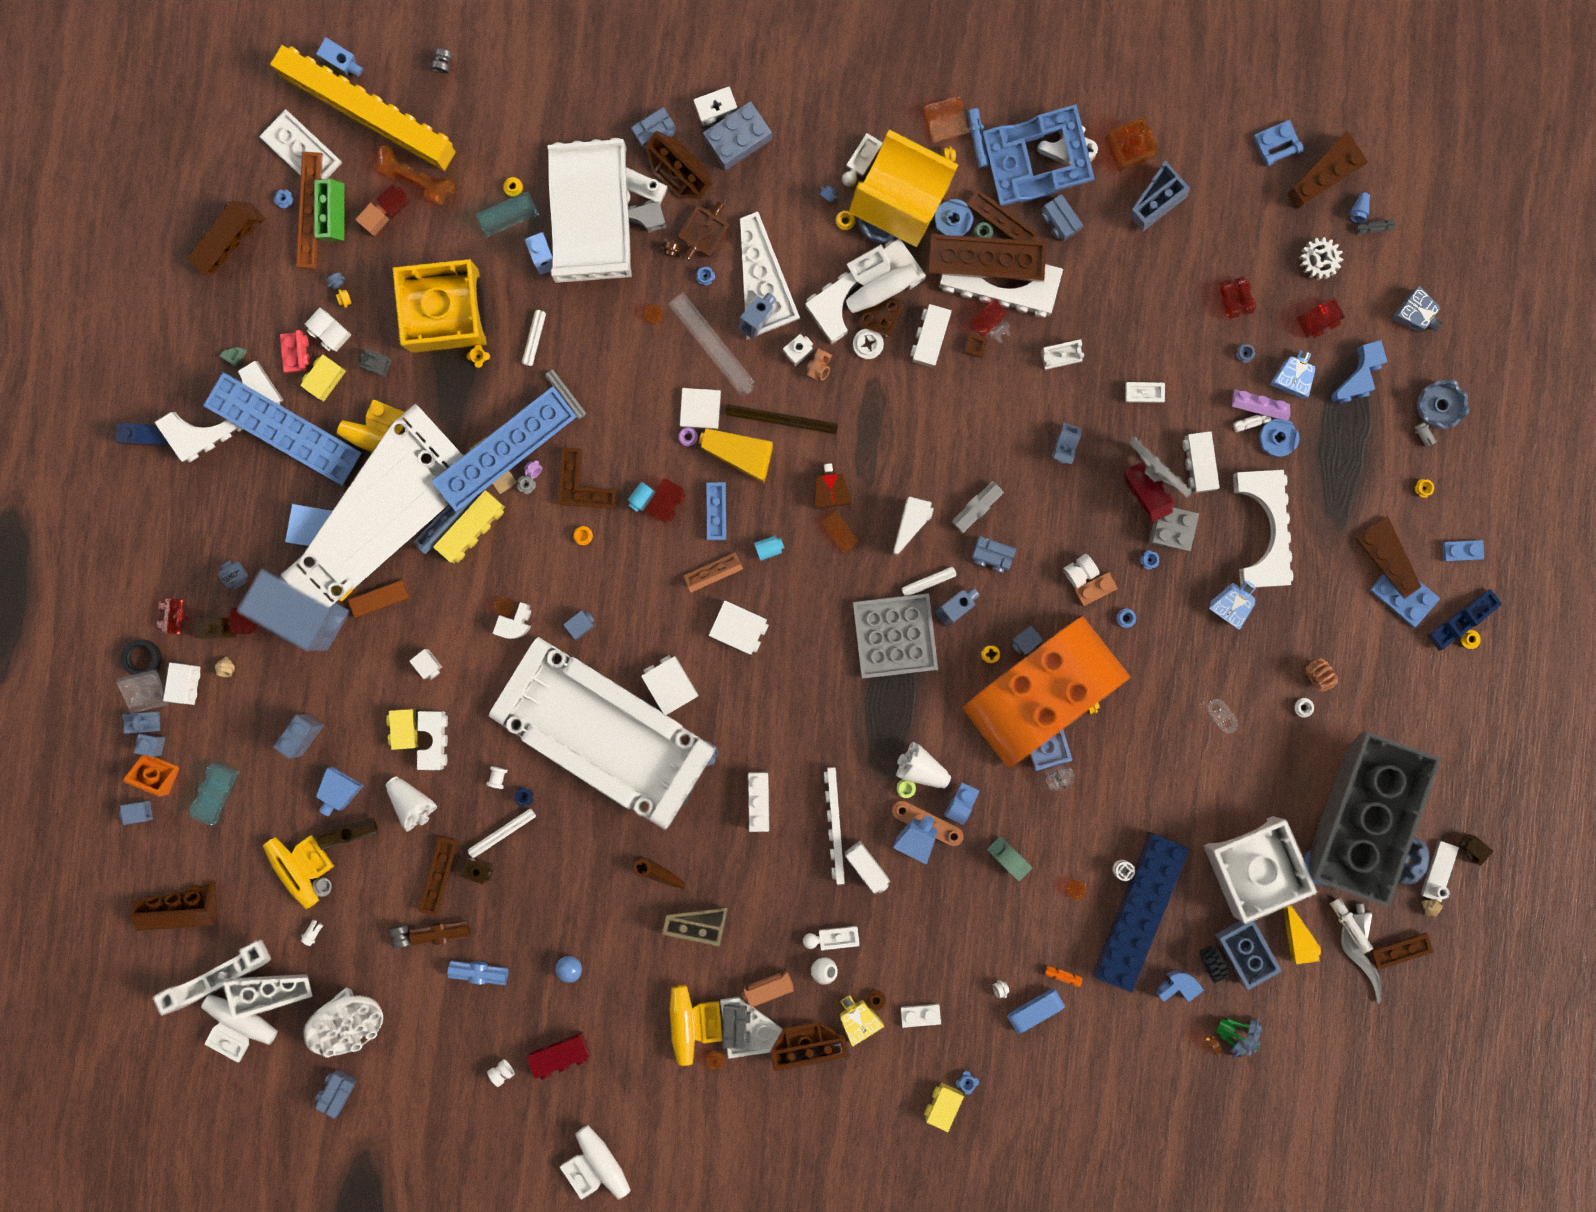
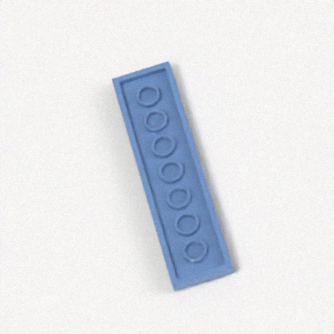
M552 386L431 482L454 511L457 512L577 416Z

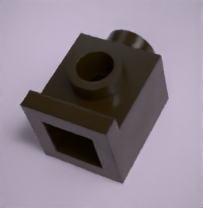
M1465 835L1459 841V846L1463 849L1462 853L1471 859L1472 863L1480 866L1493 852L1475 835Z

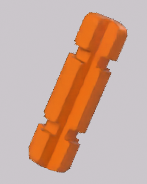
M1047 966L1045 970L1047 977H1054L1056 980L1067 984L1072 983L1076 987H1080L1083 978L1081 976H1073L1072 973L1060 969L1056 970L1052 966Z

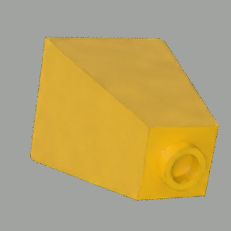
M705 429V433L701 432L699 444H702L701 448L760 483H765L773 450V442L711 429Z

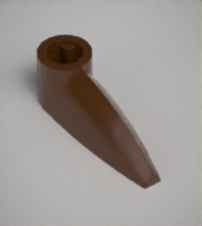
M640 858L634 864L633 869L637 876L647 877L682 889L686 885L685 882L672 872L648 858ZM642 863H645V867H648V870L644 869L643 872L640 871V867H638V864L641 865Z

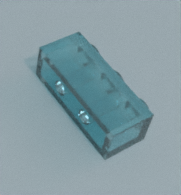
M527 191L479 212L476 216L483 232L488 237L534 217L539 212L532 196Z
M221 762L210 764L205 772V775H207L205 781L198 787V797L190 806L189 810L191 812L189 816L208 825L216 824L239 774V770Z

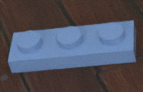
M726 482L706 483L707 540H726Z

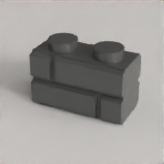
M724 1005L722 1048L745 1049L746 1043H750V1031H747V1023L751 1022V1011H747V1006Z

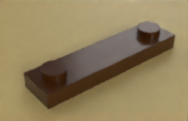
M977 189L967 203L969 209L1011 240L1035 241L1039 235L979 189Z
M439 836L418 912L436 917L439 915L459 841Z

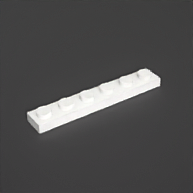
M827 767L828 772H824L825 783H829V791H825L826 803L830 802L831 810H827L828 822H832V829L829 830V841H833L834 849H830L831 860H835V868H832V879L836 880L837 884H845L835 767Z

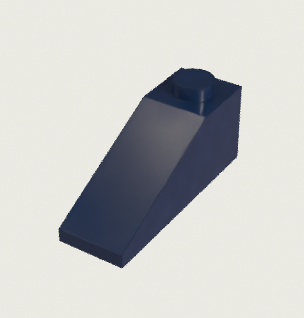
M117 423V443L123 445L170 446L157 425Z

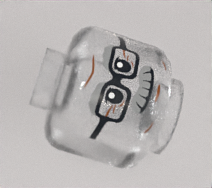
M1060 764L1049 769L1045 779L1051 791L1061 792L1073 786L1075 774L1071 767L1067 768L1064 764Z

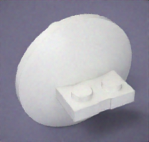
M346 987L330 1002H327L317 1010L308 1021L304 1031L306 1044L311 1051L324 1055V1057L359 1051L364 1044L377 1036V1032L383 1022L382 1010L373 999L354 996L352 990ZM365 1036L367 1040L361 1043L360 1039Z

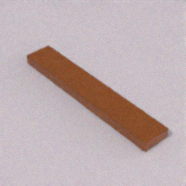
M302 151L296 253L297 268L317 269L318 239L314 238V180H322L323 154L318 152Z

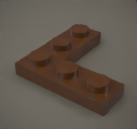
M562 447L558 505L616 509V489L579 487L582 449Z

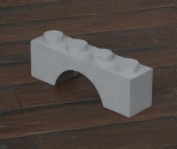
M651 200L645 202L643 206L637 207L633 205L628 207L629 223H637L643 226L648 233L667 228L659 201Z

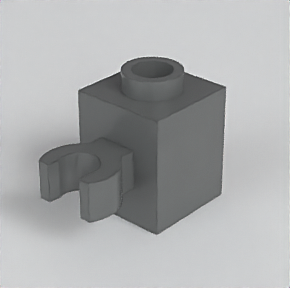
M366 349L365 353L363 352L359 358V366L384 378L392 362L387 356Z

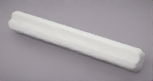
M528 809L468 849L470 856L475 858L535 818L534 811Z

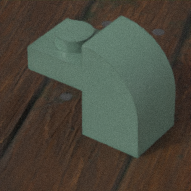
M1001 836L987 849L1019 882L1032 869Z

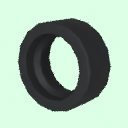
M148 640L132 641L124 647L121 653L123 668L134 676L151 675L159 669L162 662V654L159 647ZM138 647H145L150 650L152 661L148 668L137 669L133 666L131 662L133 650Z

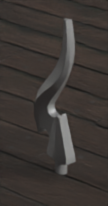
M1356 903L1357 913H1352V917L1368 940L1372 912H1365L1364 903ZM1343 925L1340 936L1342 948L1369 977L1374 988L1377 1004L1381 1003L1379 974L1369 959L1358 949L1357 944Z

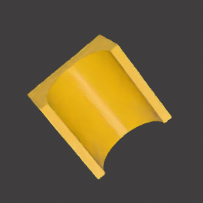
M889 130L870 172L864 182H860L856 188L848 213L917 247L950 186L958 164Z
M470 259L393 268L400 341L405 349L414 353L487 345L477 303L476 283L477 277H480L479 269Z

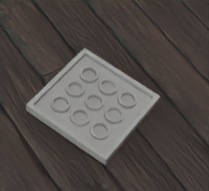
M929 593L853 602L862 678L938 670Z

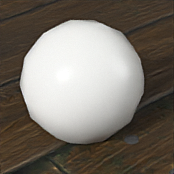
M827 957L817 959L811 967L813 979L821 985L830 984L838 974L835 962Z

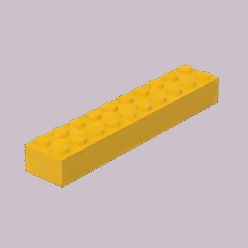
M281 45L270 65L282 78L439 169L446 170L456 153L452 147L453 144L448 141L449 138L440 132L437 135L425 123L418 124L415 122L416 119L407 113L405 115L401 114L394 105H385L382 103L383 100L374 94L372 96L368 95L361 86L357 84L355 87L352 86L348 79L342 75L335 76L332 74L333 71L324 65L322 67L318 66L317 62L309 56L302 57L295 48L291 46L287 48Z

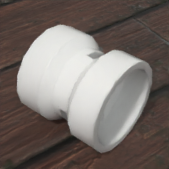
M1117 860L1114 863L1112 870L1117 878L1122 881H1128L1133 878L1135 869L1131 863L1126 860Z
M505 1059L500 1061L496 1068L492 1067L487 1072L490 1080L497 1087L501 1086L505 1079H510L515 1075L513 1068Z

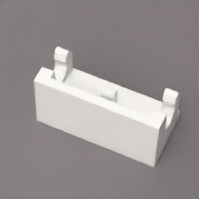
M1081 339L1043 348L1041 355L1045 370L1082 362L1084 353L1081 351Z

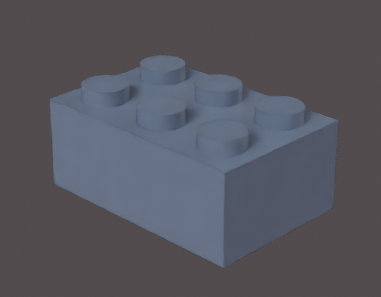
M751 101L703 132L704 140L725 171L772 140L771 130Z
M1254 920L1247 923L1238 921L1214 935L1241 985L1247 990L1282 972Z

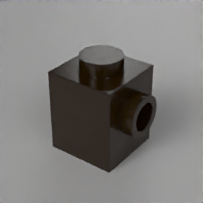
M470 856L467 858L461 877L483 885L487 880L490 881L493 874L492 864Z

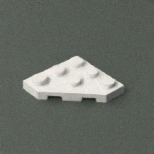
M741 997L721 999L722 1016L724 1005L747 1006V1011H751V1022L747 1023V1031H750V1043H746L745 1049L727 1048L728 1057L736 1058L769 1053L783 1028L756 1008H750L749 1003L745 1004L744 999Z

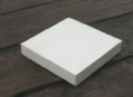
M682 388L680 427L718 429L721 390Z

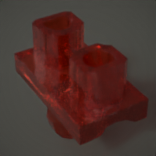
M994 299L970 323L979 335L984 337L994 326H998L999 321L1008 313L1003 309L999 301Z
M166 598L165 601L159 602V610L164 612V619L157 621L156 628L162 630V633L180 634L182 619L188 620L189 616L183 615V600Z

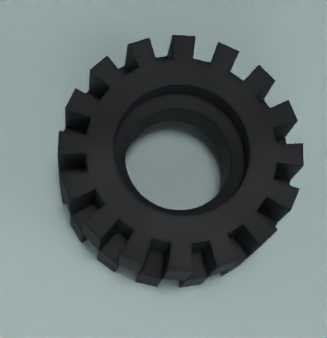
M1214 944L1199 951L1201 960L1204 963L1203 965L1214 983L1229 977L1224 959Z

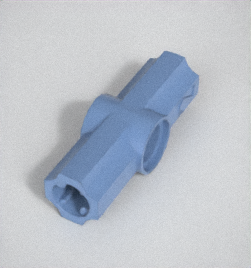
M451 960L448 967V978L469 980L468 982L473 984L492 983L506 985L509 968L492 966L480 961L469 963Z

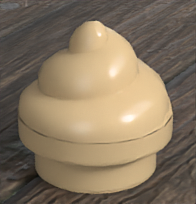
M227 656L223 657L215 665L216 675L231 677L235 671V666Z
M1433 899L1421 902L1425 915L1429 918H1436L1443 905L1439 903L1440 901Z

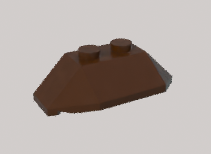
M659 131L654 132L645 145L652 173L678 198H702L712 185L707 167L680 141Z
M821 1022L782 1029L770 1050L774 1071L821 1064L848 1056L844 1036Z

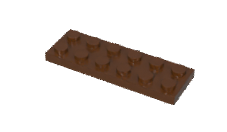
M931 234L928 274L1044 282L1047 242Z

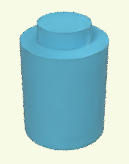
M640 482L627 499L630 501L629 506L636 512L639 509L643 511L656 495V492L643 482Z
M776 535L754 543L760 561L781 554V549H784L781 537L777 538Z

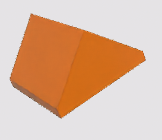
M142 755L123 779V782L159 797L169 795L179 767L156 757Z

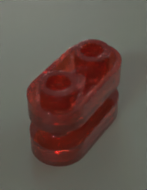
M1245 277L1235 278L1234 285L1230 281L1220 283V293L1229 319L1238 318L1239 311H1242L1244 315L1254 313V309H1256V301L1250 294V282ZM1235 292L1237 294L1239 303H1237Z

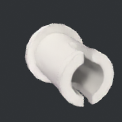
M312 920L305 934L301 935V942L308 946L316 942L315 938L323 927V924L319 922L316 928L313 929L317 923L316 920Z

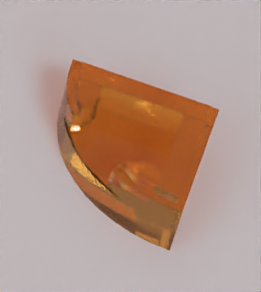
M1210 1036L1206 1039L1217 1056L1223 1052V1049L1220 1047L1221 1045L1215 1037Z

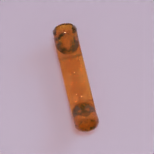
M385 145L377 149L376 154L379 162L374 170L384 177L394 181L397 175L425 189L423 195L442 206L446 197L456 195L457 189L453 179L446 178L432 182L430 181L431 178L422 172L417 174L413 172L414 169L409 165L398 164L392 147Z

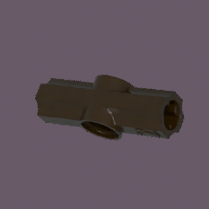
M374 817L319 833L317 834L318 846L321 850L377 834V822ZM345 829L351 831L350 838L344 836Z

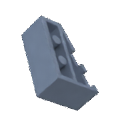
M1166 160L1132 209L1131 219L1142 231L1146 230L1188 197L1190 187Z

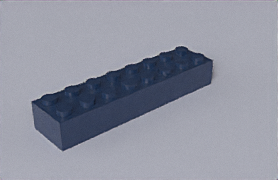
M1149 832L1134 868L1135 875L1128 883L1092 973L1095 978L1128 992H1133L1190 848Z

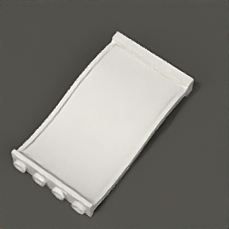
M612 138L605 141L595 139L591 142L574 141L568 144L557 142L553 145H548L549 194L553 241V268L551 273L555 283L632 277L626 184L627 148L624 139Z

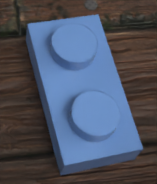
M1483 540L1442 543L1443 562L1484 559Z

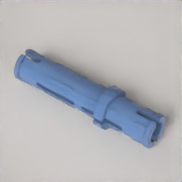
M971 109L967 111L970 125L969 133L972 135L978 168H985L990 166L983 135L984 126L981 124L979 109Z

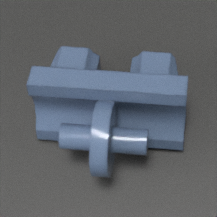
M159 712L123 714L124 733L160 731Z

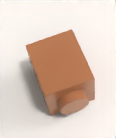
M370 203L355 220L375 236L389 219L385 216L387 212L380 205L375 207Z

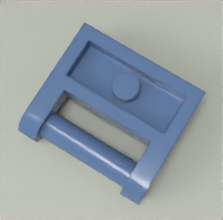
M1290 120L1253 136L1267 167L1293 153L1303 152V145L1298 140ZM1288 142L1292 145L1272 155L1268 152Z

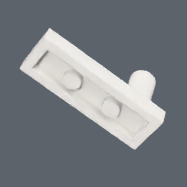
M626 168L627 190L647 200L659 201L661 204L668 187L655 179L648 178Z
M1438 840L1420 895L1440 902L1449 896V890L1446 886L1459 847Z

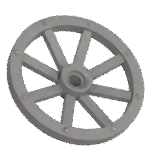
M1133 436L1128 440L1138 451L1145 463V473L1154 482L1162 480L1177 488L1186 497L1192 493L1191 488H1187L1186 484H1183L1179 477L1176 478L1169 471V468H1166L1159 461L1158 457L1155 458L1149 452V449L1141 445V441H1137V438Z

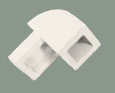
M520 602L514 620L499 615L493 634L509 639L524 636L531 627L524 624L525 620L528 621L531 615L530 605Z

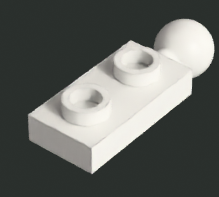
M866 133L846 165L850 171L843 174L842 182L847 187H852L856 184L857 174L863 177L883 145L881 141Z
M857 926L819 930L820 936L809 933L803 938V944L808 949L815 948L817 944H821V950L859 946Z

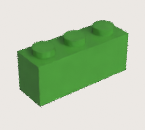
M333 179L314 180V238L327 242L344 241V183Z

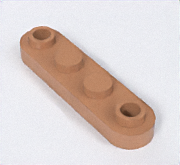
M897 801L892 807L894 817L906 824L913 818L922 821L924 816L932 817L935 821L932 827L937 829L936 839L950 846H957L963 841V832L958 827L906 801ZM901 807L906 809L904 814L899 813ZM952 833L957 834V838L955 840H952L950 838Z

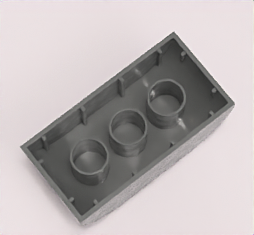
M1370 732L1361 733L1352 742L1341 761L1312 843L1309 861L1312 879L1389 907L1442 758Z

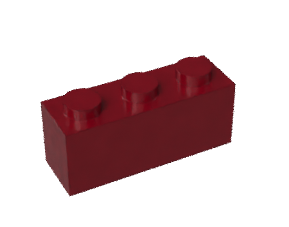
M1140 462L1123 471L1124 479L1153 523L1173 513L1172 505L1174 500L1170 494H1166L1164 491L1165 488L1161 480L1154 482L1145 473V463Z
M581 1032L530 1052L526 1059L534 1079L539 1077L540 1079H545L552 1075L551 1072L556 1070L563 1072L570 1068L569 1065L574 1063L581 1065L587 1062L591 1052L584 1034Z

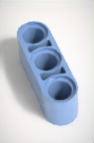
M1051 989L1007 1015V1018L1016 1034H1020L1061 1011L1065 1005L1056 989Z

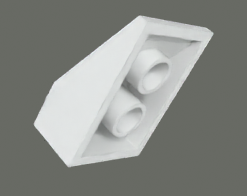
M908 497L895 542L893 556H897L926 521L931 519L934 509L930 507L931 502Z

